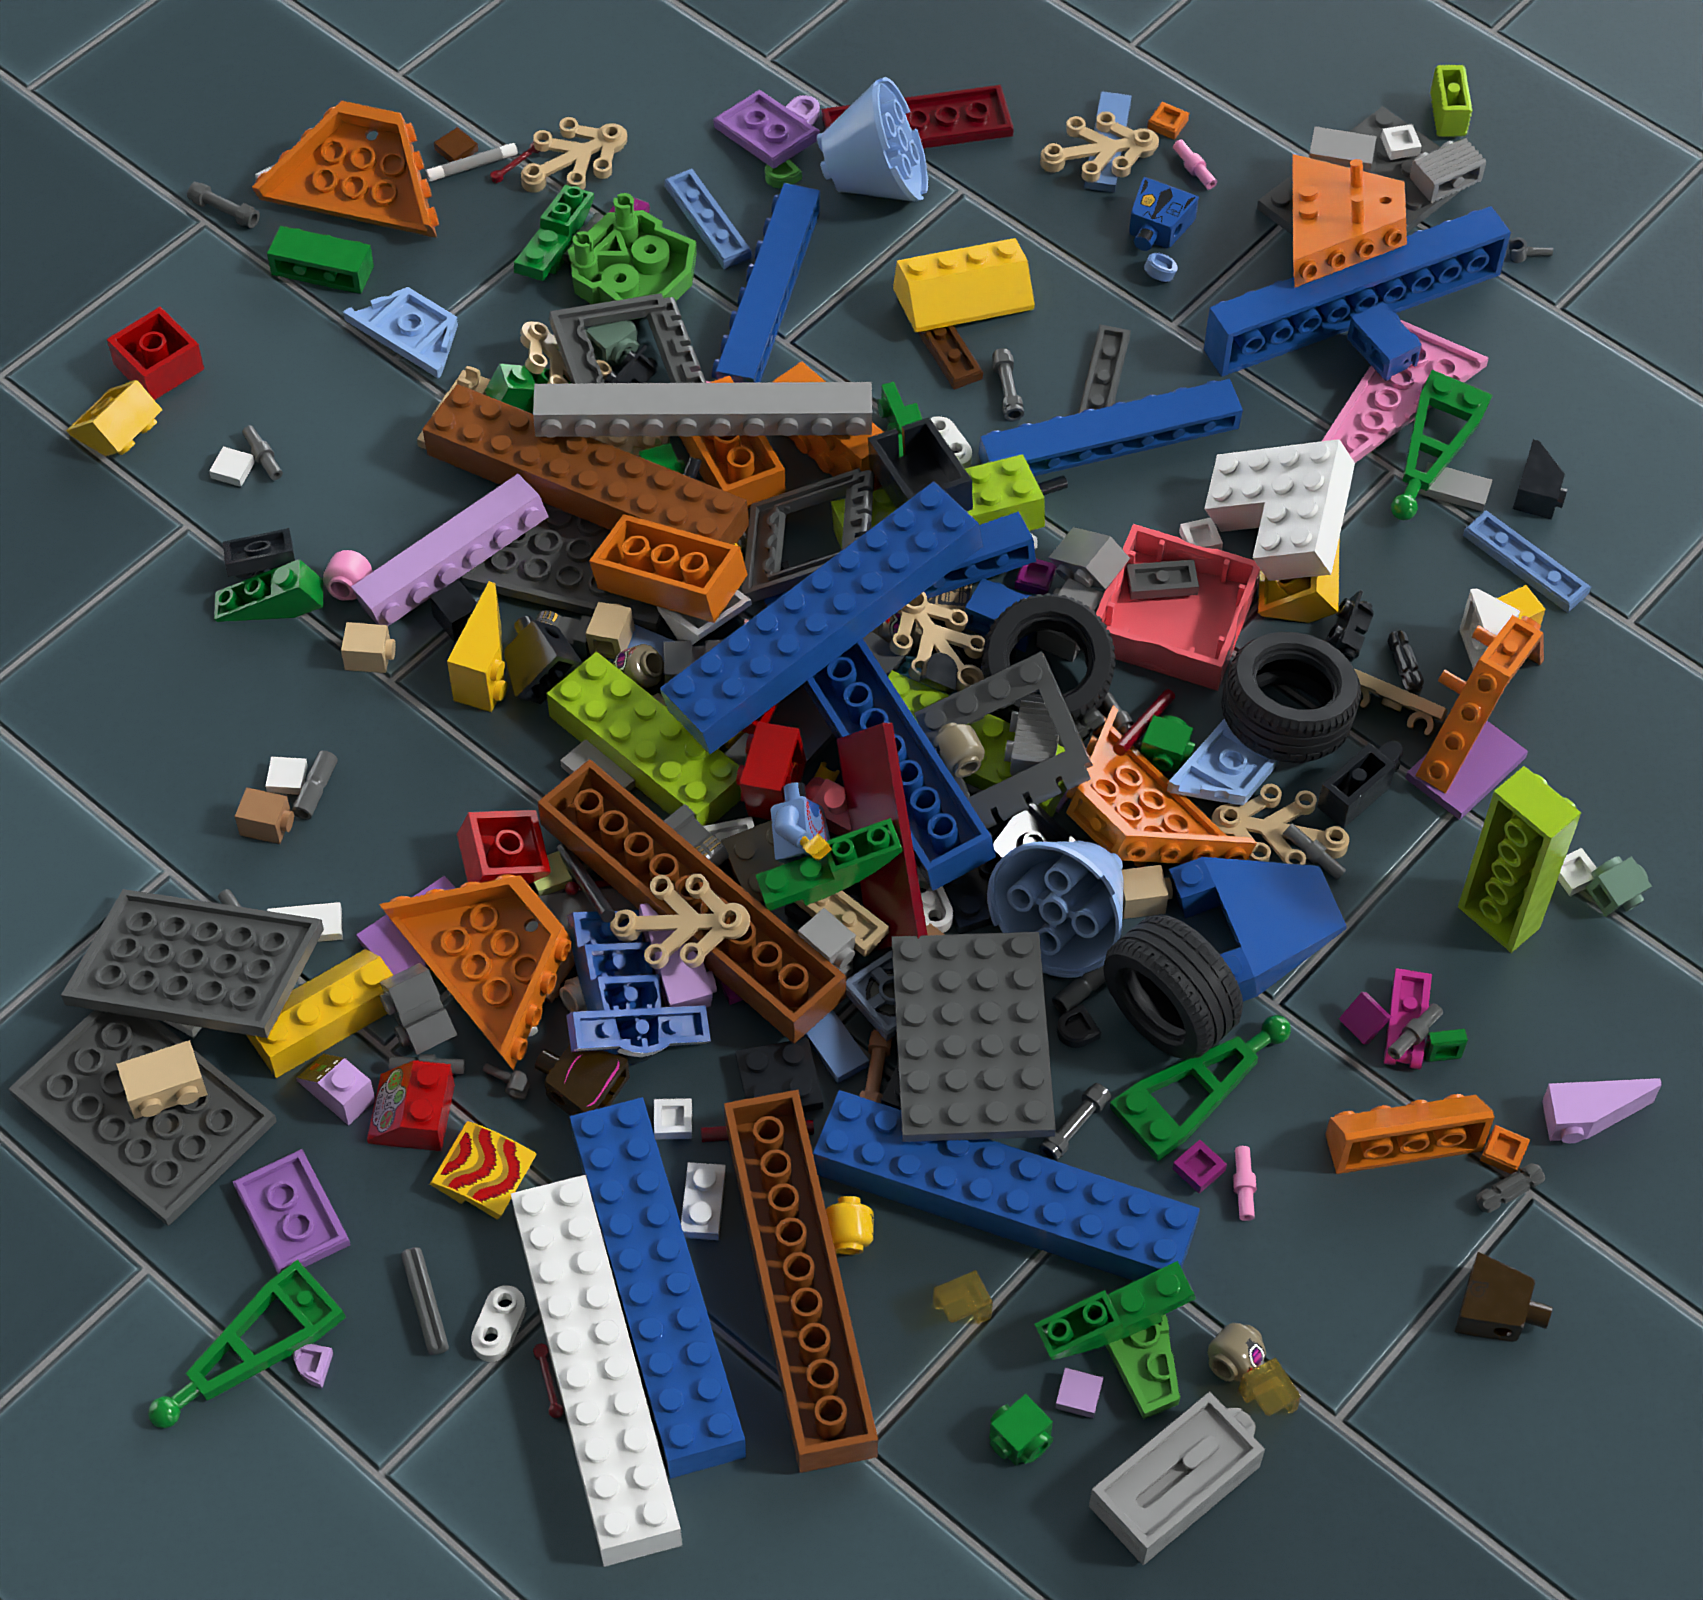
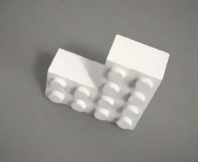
M1339 439L1217 454L1204 509L1221 532L1259 528L1252 558L1269 581L1331 575L1355 462Z

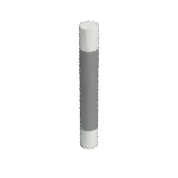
M511 143L427 169L426 175L429 182L518 155L515 143Z

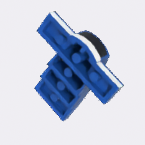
M631 910L639 916V910ZM573 912L567 916L575 966L587 1011L571 1012L566 1015L571 1052L604 1050L628 1059V1064L645 1062L669 1046L704 1045L711 1042L706 1005L661 1006L659 974L653 975L652 967L644 958L645 950L650 946V943L642 941V933L634 941L622 942L612 932L610 922H604L597 912ZM629 919L621 921L619 927L628 925Z

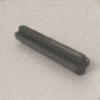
M419 1247L406 1249L402 1252L401 1256L428 1353L430 1355L444 1353L448 1350L449 1346L422 1250Z

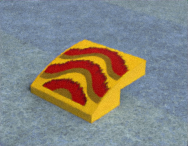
M467 1121L429 1185L461 1204L466 1200L498 1220L511 1200V1193H515L537 1153L500 1133Z

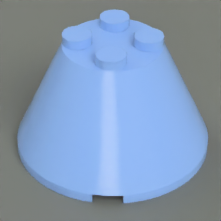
M884 77L876 80L823 133L817 135V142L824 156V161L821 162V170L827 180L832 178L835 188L839 193L847 192L916 202L924 199L921 194L927 193L928 190L925 155L918 130H911L905 115L910 112V109L897 86L888 78Z
M1080 840L1075 842H1032L1014 848L996 864L989 879L987 902L994 927L999 925L1003 933L1039 932L1043 973L1057 977L1072 978L1080 977L1087 972L1099 969L1104 965L1107 951L1121 938L1124 878L1121 870L1123 863L1120 857L1097 844Z

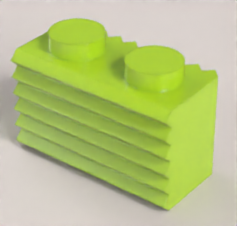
M1438 65L1435 67L1430 90L1433 116L1435 117V130L1437 131L1436 135L1439 137L1465 136L1468 134L1467 130H1469L1468 126L1471 121L1470 117H1472L1471 113L1473 112L1465 67L1463 65Z

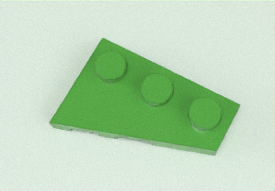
M1166 1314L1161 1316L1162 1322L1105 1345L1143 1419L1177 1406L1180 1401Z

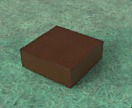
M458 127L434 142L435 150L449 162L472 156L478 152V143Z

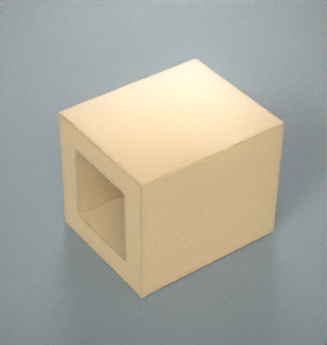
M598 602L585 633L590 655L597 651L605 658L615 659V656L620 651L628 648L635 631L630 607L616 603Z
M347 622L341 648L345 670L386 673L388 660H394L396 649L395 639H390L388 625Z
M1154 865L1122 870L1124 878L1123 919L1165 914L1167 901L1172 899L1173 891L1170 878H1164L1162 866Z

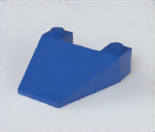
M1201 857L1169 869L1172 888L1185 918L1221 906L1238 948L1220 955L1238 982L1243 1001L1259 996L1347 929L1320 866Z

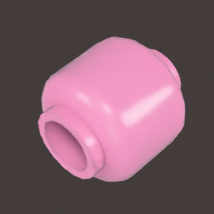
M342 550L337 552L331 558L324 571V586L336 599L355 600L357 597L351 586L372 573L371 564L363 555L355 551Z

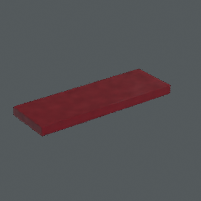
M1001 85L904 98L910 109V112L905 115L911 130H918L923 149L1014 136L1013 123ZM851 105L821 109L824 130Z
M881 723L837 739L851 831L853 832L891 818L903 850L889 863L860 881L864 908L889 926V933L878 943V946L873 951L892 948V937L917 936L919 939L920 936L928 935L893 723Z

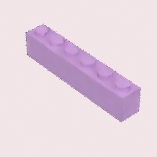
M517 474L351 587L361 607L378 625L389 626L428 600L430 595L453 583L549 516L539 494Z

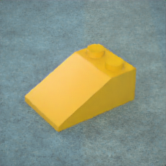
M490 581L485 587L447 660L453 700L488 712L493 711L497 701L504 699L508 687L504 674L505 662L503 660L501 621L496 585Z

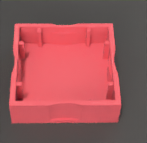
M1133 524L1122 549L1130 559L1105 590L1096 611V615L1100 616L1102 622L1106 624V629L1109 630L1110 636L1113 639L1116 659L1218 691L1258 589L1261 569L1252 559L1219 549L1196 546L1179 537ZM1194 560L1199 584L1198 595L1130 599L1126 576L1127 564Z

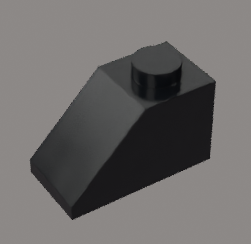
M1533 439L1513 509L1552 520L1555 507H1563L1568 489L1562 488L1564 472L1538 440Z

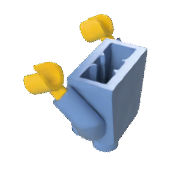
M804 783L787 784L783 786L785 802L771 807L775 860L787 864L809 855L816 860H821L832 850L826 842L830 840L824 810L822 806L806 798Z

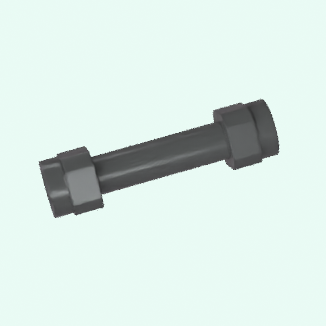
M193 182L188 189L187 197L193 203L201 207L208 204L235 217L236 223L241 226L253 228L259 221L260 213L254 207L246 203L239 206L212 193L210 186Z
M1002 348L994 351L992 354L994 372L999 374L1004 395L1002 399L1003 414L1007 420L1017 421L1024 416L1022 397L1016 394L1012 375L1014 368L1013 356L1010 350Z
M1094 1083L1082 1095L1080 1106L1061 1128L1055 1132V1137L1044 1138L1043 1143L1039 1146L1041 1153L1046 1158L1054 1161L1061 1158L1068 1150V1141L1093 1112L1100 1113L1106 1106V1103L1111 1098L1110 1092L1099 1083Z

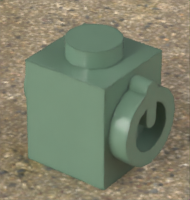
M630 320L594 325L586 329L596 360L607 362L611 368L616 364L620 366L621 362L632 350L636 353L640 347L637 343V329Z
M1616 856L1590 873L1594 880L1586 886V889L1606 917L1622 907L1628 912L1644 902L1642 894L1651 888L1652 885L1648 881L1646 871L1635 862L1632 856L1624 861L1619 856Z

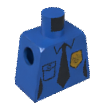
M1144 177L1130 217L1129 233L1135 236V246L1143 251L1150 250L1153 244L1170 248L1195 221L1199 197Z

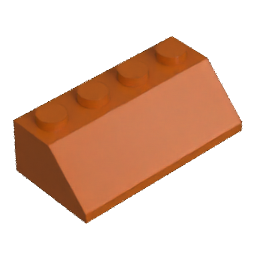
M1453 1094L1443 1100L1431 1102L1416 1100L1406 1106L1391 1108L1388 1105H1382L1373 1108L1371 1111L1361 1113L1344 1111L1336 1114L1334 1117H1330L1325 1135L1336 1174L1481 1152L1495 1117L1493 1110L1477 1095L1463 1096L1461 1094Z

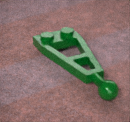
M1431 371L1417 403L1402 479L1403 482L1408 484L1404 493L1396 496L1391 503V512L1397 519L1405 521L1415 516L1418 510V504L1415 499L1419 490L1427 491L1479 427L1493 396L1492 394L1437 371ZM1428 405L1467 421L1449 445L1422 434ZM1419 450L1438 458L1427 473L1415 469Z
M1271 1015L1264 1020L1261 1032L1247 1042H1244L1240 1036L1209 1049L1199 1058L1187 1059L1147 1077L1110 1102V1109L1158 1162L1185 1143L1258 1062V1056L1256 1055L1258 1051L1269 1043L1281 1044L1289 1038L1291 1033L1290 1023L1281 1015ZM1232 1055H1236L1241 1062L1222 1082L1207 1068ZM1189 1075H1193L1210 1095L1179 1126L1151 1093Z
M296 1260L270 1280L185 1373L191 1381L171 1398L159 1397L151 1403L148 1410L151 1423L158 1428H169L178 1421L180 1410L201 1394L208 1401L291 1356L296 1350L308 1344H313L346 1318L343 1310L305 1267ZM277 1298L303 1329L254 1355L240 1338ZM231 1348L242 1363L207 1381L205 1376Z

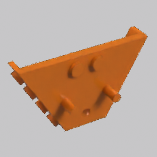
M341 101L336 106L329 108L325 112L323 119L314 128L306 130L301 136L300 141L291 150H286L282 153L278 162L269 171L263 172L252 186L259 200L437 238L435 226L439 225V220L435 208H429L427 198L432 197L427 179L422 180L419 170L424 169L423 160L419 151L414 152L412 142L417 141L412 123L406 124L402 114L398 112ZM371 131L378 133L377 138L374 140L367 139V135Z
M1293 154L1294 288L1407 245L1404 181L1364 172L1363 161L1360 159L1351 160L1350 168Z
M1512 615L1497 636L1483 627L1477 626L1472 634V638L1488 648L1478 660L1467 682L1447 670H1444L1439 677L1438 682L1460 695L1415 776L1446 794L1507 684L1527 658L1539 665L1544 661V633L1539 630L1541 628L1539 623L1524 615L1521 619Z
M1113 705L1108 717H1104V725L1098 730L1093 731V735L1086 747L1093 766L1087 768L1091 780L1068 790L1065 797L1072 800L1066 813L1099 846L1105 848L1110 853L1118 855L1122 861H1133L1137 867H1145L1148 862L1184 864L1201 857L1248 860L1257 844L1252 837L1227 836L1186 796L1168 792L1169 780L1134 746L1123 756H1119L1114 752L1113 746L1122 735L1112 726L1118 709Z
M510 874L499 876L494 881L484 883L467 882L462 884L460 888L450 890L433 889L426 892L425 895L411 898L399 896L391 899L390 902L379 904L402 935L507 1064L514 1070L517 1061L521 1060L527 1051V1038L532 1027H536L541 1019L542 1004L546 995L550 994L555 988L557 982L556 973L561 961H565L571 951L570 936L559 920L521 875L515 876ZM529 922H538V928L535 931H526V926Z

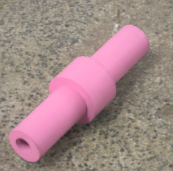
M1183 140L1175 142L1173 149L1184 161V167L1192 176H1197L1207 189L1214 188L1217 180L1207 170L1206 162L1198 153H1193Z
M1238 1146L1235 1148L1236 1174L1233 1175L1234 1192L1238 1194L1239 1218L1242 1221H1250L1255 1218L1253 1193L1257 1190L1256 1175L1251 1172L1250 1148Z

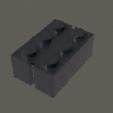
M930 417L902 426V457L899 456V438L896 429L868 438L869 467L896 509L934 481L966 512L973 510L972 479Z

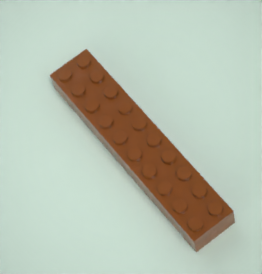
M459 384L454 387L422 429L427 455L500 485L519 474L539 494L542 502L609 530H612L622 515L626 514L735 545L749 526L746 499L591 437H535L532 413Z
M591 759L586 761L538 801L541 825L636 908L640 909V904L648 903L658 915H678L664 900L657 899L650 890L652 879L658 875H665L674 884L675 891L698 914H714L701 899L693 898L686 890V880L693 874L703 875L708 881L710 889L725 904L738 903L744 906L750 915V925L747 932L737 939L724 938L705 956L704 966L794 1044L846 998L845 974ZM703 882L694 884L692 890H700ZM663 883L659 885L657 892L664 891L668 884ZM736 915L728 917L725 923H733L736 920ZM711 929L698 930L685 943L697 944Z
M793 1090L724 1103L725 1127L799 1472L802 1473L877 1458V1432L799 1091Z

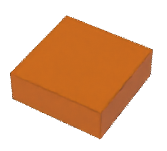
M1161 102L1148 120L1147 129L1175 140L1188 122L1189 113Z
M1495 1125L1480 1161L1513 1174L1517 1172L1530 1139Z

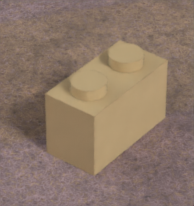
M190 1040L117 1064L134 1119L142 1116H155L164 1109L179 1104H191L200 1097L208 1095Z

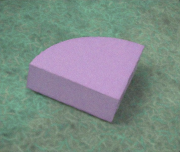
M308 1344L293 1353L294 1362L299 1374H302L301 1377L305 1381L322 1389L333 1356V1350L329 1347Z

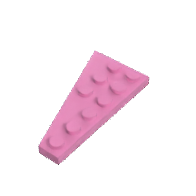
M1400 320L1411 333H1414L1419 338L1422 344L1417 366L1411 365L1387 381L1370 366L1322 441L1339 439L1356 463L1414 420L1418 399L1432 370L1464 383L1485 368L1489 358Z

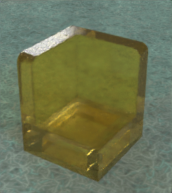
M976 1270L934 1288L933 1304L936 1309L943 1308L951 1323L973 1315L977 1324L991 1319L993 1302Z
M1276 1357L1242 1375L1238 1389L1246 1403L1256 1399L1267 1416H1271L1283 1408H1286L1291 1414L1298 1409L1301 1399L1300 1393Z

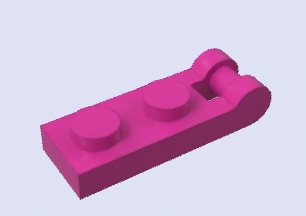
M1395 968L1389 1011L1391 1019L1388 1021L1384 1064L1395 1065L1396 1062L1409 1064V1068L1421 1070L1425 1038L1418 1045L1413 1044L1412 1049H1408L1398 1060L1393 1059L1387 1050L1402 1035L1403 1027L1411 1019H1418L1429 1007L1432 974Z

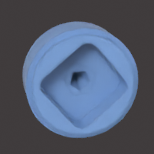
M1161 253L1150 254L1144 265L1147 274L1154 279L1164 282L1171 281L1178 269L1177 264L1172 258Z

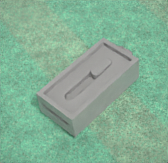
M1211 1392L1207 1393L1092 1489L1089 1507L1138 1561L1145 1565L1260 1467L1265 1449L1254 1438L1255 1422L1242 1409H1226Z

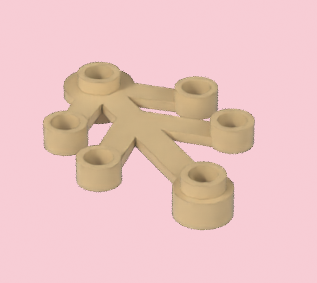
M1101 112L1097 115L1096 128L1100 132H1110L1122 138L1113 140L1085 127V120L1074 116L1067 120V134L1071 137H1079L1092 144L1062 148L1059 144L1055 143L1048 144L1041 152L1040 164L1048 172H1058L1064 168L1066 160L1097 156L1093 161H1087L1082 166V178L1087 182H1096L1100 178L1101 171L1117 152L1127 151L1124 156H1118L1112 162V173L1117 177H1126L1130 174L1132 165L1139 157L1146 158L1154 153L1158 148L1159 138L1155 132L1149 129L1134 131L1115 122V116L1112 113Z
M566 117L560 121L561 136L567 139L580 137L590 139V141L579 143L555 139L546 130L537 131L533 136L536 150L541 152L550 150L564 154L542 165L535 163L526 165L521 172V185L528 192H539L545 188L547 176L575 163L574 170L567 175V185L576 186L584 190L591 154L601 149L600 158H597L593 163V172L600 179L610 177L614 153L621 151L627 143L626 130L618 124H606L601 128L580 126L576 119Z
M526 322L521 328L520 337L522 344L529 349V356L525 362L526 368L534 374H541L548 363L547 358L542 354L543 351L550 359L549 381L547 384H568L567 380L563 378V374L569 381L570 378L561 353L558 350L559 347L555 336L550 333L543 323ZM596 360L601 369L603 380H605L612 372V368L607 362Z
M924 592L898 611L901 615L898 631L893 635L890 642V649L893 653L900 656L909 653L913 644L910 633L914 621L922 631L916 659L912 661L909 668V676L913 680L920 681L921 672L916 668L922 669L925 660L931 657L933 647L937 653L947 654L955 661L958 667L957 692L984 679L983 672L978 667L964 665L949 645L952 644L964 648L966 655L971 658L977 659L982 657L985 639L979 635L970 636L961 633L968 622V616L964 611L960 609L951 610L929 603ZM930 617L945 621L947 628L935 625ZM953 619H957V620H959L961 623H957V622H955ZM897 642H903L906 646H901ZM972 644L977 645L980 649L974 648Z
M1266 784L1261 788L1259 796L1246 802L1243 806L1238 807L1233 804H1224L1217 807L1213 812L1212 822L1227 836L1252 837L1249 832L1259 833L1277 853L1283 863L1293 864L1289 860L1297 859L1300 861V865H1305L1306 855L1301 850L1292 849L1285 841L1288 838L1283 833L1291 825L1286 823L1301 815H1309L1315 810L1317 798L1310 791H1300L1296 795L1295 802L1264 819L1251 817L1266 807L1275 808L1280 803L1281 789L1275 784ZM1265 794H1273L1276 798H1267ZM1306 800L1309 801L1311 804L1303 805L1300 803V801ZM1225 818H1233L1234 821H1228ZM1296 826L1311 840L1315 841L1317 839L1327 848L1325 852L1333 859L1340 858L1346 854L1349 836L1341 827L1333 826L1322 831ZM1330 838H1337L1340 841H1333ZM1257 842L1248 860L1269 862L1271 855L1270 847L1265 843ZM1255 852H1261V853H1263L1265 856H1264V857H1257V856L1254 855V853H1255Z
M693 874L686 880V890L693 898L701 899L714 913L698 914L675 891L674 884L667 876L658 875L652 879L650 890L657 899L664 900L678 915L637 916L633 911L625 909L615 913L614 920L610 922V928L614 935L622 942L634 941L643 931H674L661 944H652L646 948L644 958L654 969L666 966L669 957L698 930L711 929L697 944L687 943L680 951V957L685 965L690 968H696L704 962L705 956L724 938L737 939L747 932L750 925L748 911L738 903L725 904L710 889V885L703 875ZM703 882L700 890H692L694 884ZM663 883L668 884L664 891L657 892L659 885ZM736 915V920L733 923H725L728 917ZM629 919L628 925L619 927L621 921ZM691 951H698L696 958L692 960L687 959ZM662 952L659 960H651L654 953Z

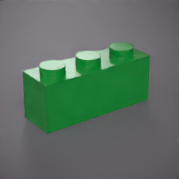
M285 226L279 227L267 252L271 275L362 294L374 268L371 245Z

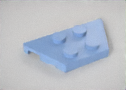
M409 287L395 291L390 296H381L370 300L371 306L354 312L351 307L343 312L346 322L439 379L442 376L458 327L455 315Z
M1223 719L1171 778L1167 791L1178 795L1243 806L1278 766L1279 761L1255 753L1242 744L1232 733L1225 719Z

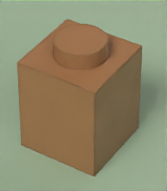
M246 787L235 814V820L240 836L281 844L285 831L289 832L292 828L294 812L290 810L287 796Z

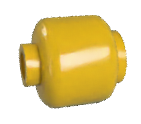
M854 1196L839 1197L838 1203L826 1208L835 1253L843 1255L863 1253L864 1248L873 1241L874 1213L872 1209L867 1205L861 1204V1199Z

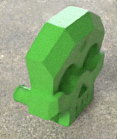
M618 194L617 198L615 197L613 200L615 212H608L588 232L581 231L576 233V236H573L574 245L568 250L572 269L575 294L590 304L662 293L663 298L673 297L677 301L692 286L697 255L696 241L663 228L661 220L644 210L634 211V198L630 194Z

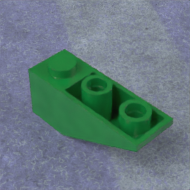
M499 363L485 389L486 395L533 414L534 385L547 384L550 368H545L541 374H534L526 366ZM563 374V378L567 380L568 384H571V382Z
M298 559L216 591L214 620L225 622L283 619L304 615L323 607V579L303 561Z

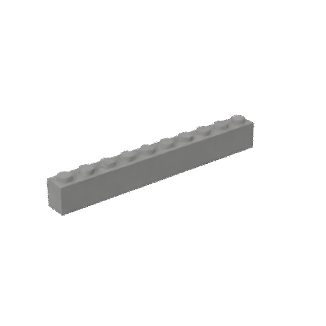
M871 382L535 384L533 409L535 437L872 435Z

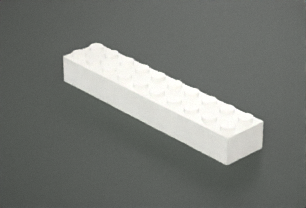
M586 1175L511 1193L514 1214L603 1565L605 1567L682 1546L678 1517Z

